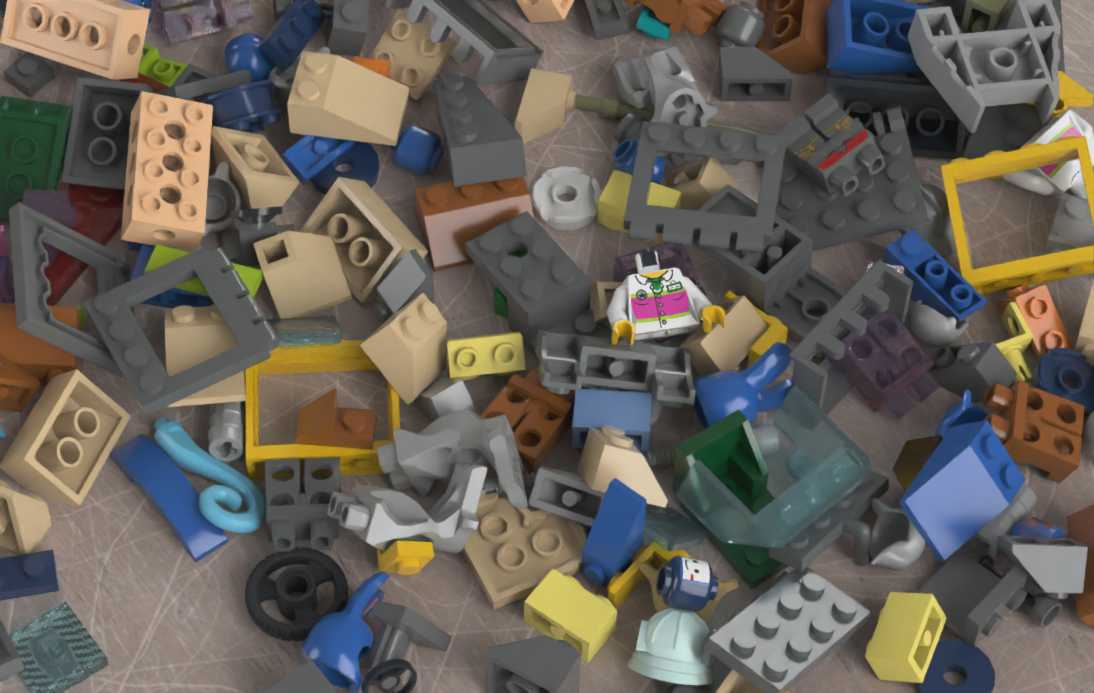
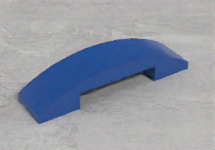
M141 434L110 453L111 459L131 483L135 481L173 527L174 536L195 562L228 543V537L223 529L212 524L201 513L199 509L200 495L173 461L149 438Z

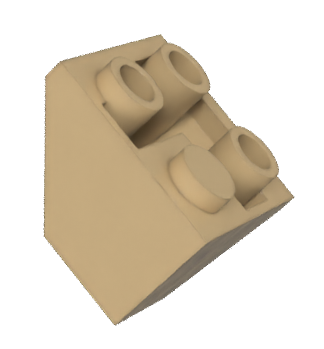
M285 231L253 243L278 314L285 323L291 321L283 318L296 320L292 318L299 319L300 317H305L353 299L331 236Z

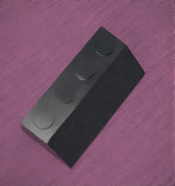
M826 74L824 96L829 93L834 97L839 107L852 119L859 117V121L862 122L864 129L869 130L874 137L878 135L872 122L873 113H881L885 132L890 133L892 131L886 110L901 107L913 156L953 160L962 158L966 127L932 83Z

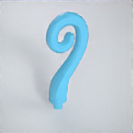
M166 417L158 419L155 422V428L157 429L154 435L155 442L174 464L189 472L225 485L209 486L200 494L199 509L203 516L215 526L227 531L250 533L258 530L267 519L266 498L260 488L240 471L225 462L215 459L212 455L198 447L180 423L169 421ZM243 500L248 511L243 513L228 512L217 503H222L231 510L236 511L241 507Z

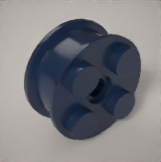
M272 80L257 81L233 87L211 95L199 102L213 105L212 128L216 126L258 134L265 131V127L279 123L281 121L280 117L283 115V111L276 109L270 91L274 86Z

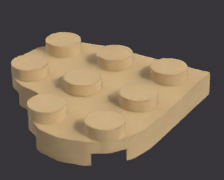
M498 493L480 496L476 509V519L479 524L477 530L471 533L465 547L462 549V553L494 610L529 596L552 568L563 575L567 574L573 576L582 569V551L587 538L579 522L542 509L531 512L527 507L521 509L512 507L509 499L498 498Z

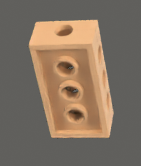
M7 0L0 43L112 80L138 78L150 9L122 0Z
M144 91L141 92L131 111L121 240L152 246L160 244L191 253L194 252L205 233L213 105Z

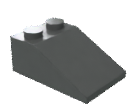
M84 77L77 78L61 183L125 191L131 111L142 91L155 93L148 84Z

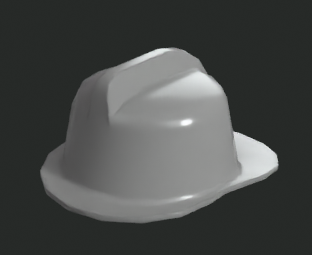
M920 184L929 222L902 228L905 234L914 230L941 257L956 254L957 248L946 194L937 186Z

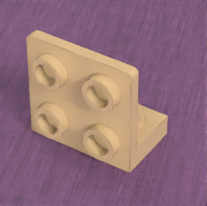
M398 9L369 58L390 60L391 80L409 87V96L417 101H421L443 63L447 62L449 57L453 58V53L458 43L449 37L444 42H432L430 39L432 27L423 22L410 23L406 17L407 13Z

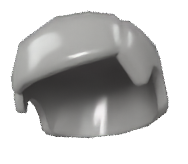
M918 300L912 305L908 312L909 324L916 336L931 346L943 347L951 345L959 339L968 326L966 321L957 322L954 317L948 318L929 306L922 305V300Z

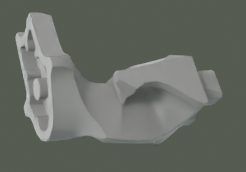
M677 46L662 50L657 48L647 51L646 55L630 60L625 58L615 61L613 65L618 96L622 100L638 109L643 108L644 105L655 106L654 116L650 122L707 128V120L718 114L717 107L706 102L696 90L691 70ZM680 154L667 155L674 167L686 161Z
M468 409L453 412L436 419L418 434L397 428L393 431L395 442L377 447L380 467L384 473H390L392 485L397 491L414 486L419 495L425 497L441 479L451 480L456 463L467 462L473 465L488 463L496 470L499 483L503 490H505L512 507L521 509L528 506L522 471H524L523 463L511 425L504 414L483 419Z
M467 462L456 463L446 493L427 512L415 500L400 491L366 485L352 486L350 495L333 492L327 514L331 518L340 519L342 527L351 529L365 542L383 551H386L395 541L433 542L434 550L456 554L462 551L471 533L477 530L479 522L476 519V509L487 467Z

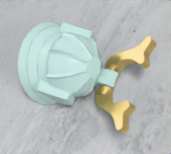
M646 562L641 563L640 571L650 581L653 604L658 613L649 621L641 620L636 650L633 652V656L628 661L627 666L644 676L685 685H708L713 683V666L706 667L701 663L705 650L702 647V643L710 632L704 621L712 616L720 599L726 593L738 587V581L735 579L720 581L718 579V592L713 601L709 600L706 606L698 612L671 608L663 602L662 595H658L656 591L659 569L652 567Z

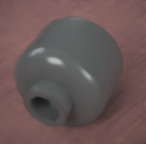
M741 2L739 5H729L715 26V34L720 39L719 47H755L766 30V25L762 20L764 18L763 13L746 2Z

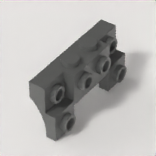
M538 330L535 353L540 361L538 378L542 386H546V390L550 392L568 394L570 390L581 391V386L587 388L608 386L616 387L619 391H649L656 400H659L661 405L680 408L682 403L694 404L696 389L692 382L690 353L687 348L633 342V345H629V341L618 340L617 345L611 344V339Z

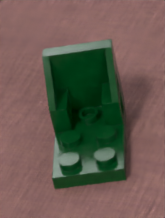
M7 96L0 97V220L10 221L9 209L18 202L53 219L62 160L66 155L72 106Z
M738 409L676 447L672 489L682 510L699 526L700 530L704 531L702 533L748 586L754 589L789 567V565L769 557V544L795 520L766 489L769 475L768 468L749 420Z

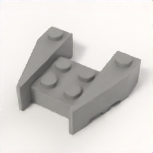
M1017 0L1007 25V30L960 34L950 6L916 10L907 36L916 63L970 133L976 132L984 109L987 106L1034 102L1042 125L1049 124L1059 100L1058 63L1060 60V49H1058V40L1061 29L1051 0Z

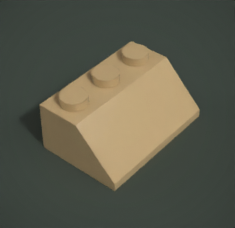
M343 177L337 178L299 231L302 233L331 236L349 289L361 304H367L377 298V287L409 251L416 249L422 259L428 253V250L365 181Z
M77 369L54 376L50 379L0 463V468L26 490L78 507L82 504L131 415Z

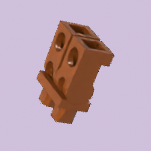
M623 0L631 6L641 2L653 10L661 22L671 23L668 29L678 34L687 29L697 37L704 34L710 24L715 27L727 9V6L718 0Z
M531 368L522 377L514 373L508 385L501 390L480 415L483 419L506 415L523 463L524 471H522V474L525 475L526 473L531 474V472L535 473L538 471L549 452L571 427L575 402V390H570L568 394H553L546 390V386H542L538 378V370Z
M1020 380L1011 388L994 383L985 392L983 405L998 411V416L990 413L983 421H988L1013 461L1031 464L1045 470L1046 478L1057 483L1062 482L1079 467L1082 440L1079 436L1082 435L1085 406L1043 390L1029 387L1028 383Z

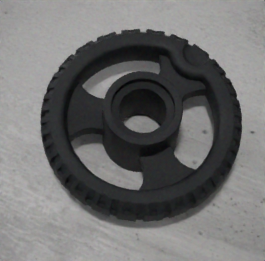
M296 547L288 552L272 553L256 565L246 583V607L255 625L264 633H269V636L276 639L281 638L283 641H304L314 625L324 616L335 612H342L346 608L348 603V584L341 567L328 555H324L323 552L318 550L313 551L312 548L302 547V549H299V547ZM295 564L309 565L308 569L303 567L288 568L279 574L276 581L268 577L274 571L285 566ZM324 582H332L335 590L333 602L322 616L315 613L318 605L316 588ZM293 592H303V593H304V594H302V595H300V596H291V595H290V594L293 593ZM266 600H277L280 613L285 618L295 622L287 624L273 619L263 610L260 603Z

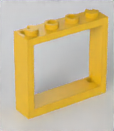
M1070 135L1062 137L1053 143L1043 145L1030 143L1024 145L1019 150L1009 152L997 150L987 153L984 157L971 160L958 158L950 161L949 164L941 165L961 274L980 295L1006 291L1024 283L1027 286L1094 273V245L972 269L956 184L1079 159L1094 228V171L1086 136L1077 137Z
M337 339L324 342L297 341L295 343H280L276 349L270 351L271 358L245 370L246 465L249 479H265V460L300 459L301 478H304L305 458L340 457L341 476L390 474L389 472L384 473L381 469L377 447L395 442L393 431L397 428L400 429L399 394L388 380L389 440L374 441L373 449L303 444L260 445L259 375L379 370L360 347L365 340L348 341ZM318 469L311 476L328 477L332 476L333 473L327 469ZM282 470L274 473L272 478H292L294 475L289 471Z

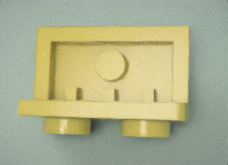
M520 332L448 340L446 365L450 378L471 380L484 374L494 373L497 376L512 375L519 370H526L522 334Z

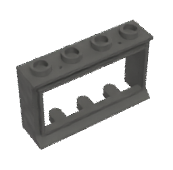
M387 0L385 6L389 9L409 8L406 17L410 23L421 22L428 9L434 13L437 19L430 32L432 42L440 43L446 41L451 29L461 36L453 53V58L457 63L468 62L475 49L480 52L485 58L473 80L478 85L528 80L531 68H536L544 52L483 0Z
M879 259L789 354L794 362V370L789 396L790 402L785 406L786 410L813 428H816L860 380L857 377L851 378L854 373H856L855 375L859 374L860 370L850 374L846 372L859 367L868 356L869 360L863 366V368H867L865 370L867 373L884 355L885 351L875 355L872 353L885 347L894 336L895 339L889 345V349L903 334L913 286L911 279ZM863 303L870 306L869 313L865 317L856 313V310ZM841 326L850 331L842 342L833 337ZM820 350L828 357L818 366L810 360Z

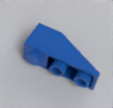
M911 230L885 247L883 262L913 281L910 300L915 302L922 300V305H927L948 318L954 317L957 322L962 321L987 304V300L914 230Z

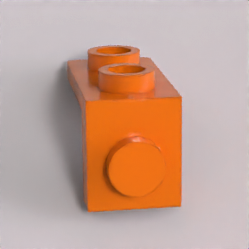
M1026 283L1018 285L1006 291L1008 298L996 303L1002 317L1008 303L1016 302L1033 335L1030 343L1038 360L1054 348L1074 350L1046 284L1028 288Z

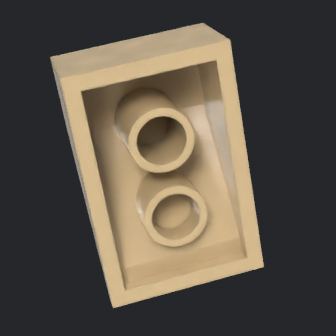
M302 51L287 103L290 133L396 146L410 89L341 56Z
M215 304L205 307L182 305L174 309L165 310L166 372L169 377L239 346L238 341ZM245 370L170 404L168 407L246 401Z
M0 480V549L16 556L33 553L52 524L47 503L35 494L18 492Z

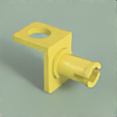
M1013 301L1008 303L1002 315V321L1011 339L997 343L996 346L1017 373L1011 383L1012 386L1018 380L1030 385L1032 383V373L1021 353L1025 352L1033 335L1016 302ZM1013 317L1018 324L1019 333L1014 326Z

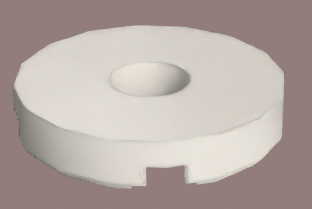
M561 166L549 169L542 174V178L537 182L535 181L532 185L531 203L533 213L544 225L557 230L583 228L597 217L598 200L602 190L598 181L592 175L590 178L584 174V170L579 168ZM561 194H570L575 199L564 202L557 197Z

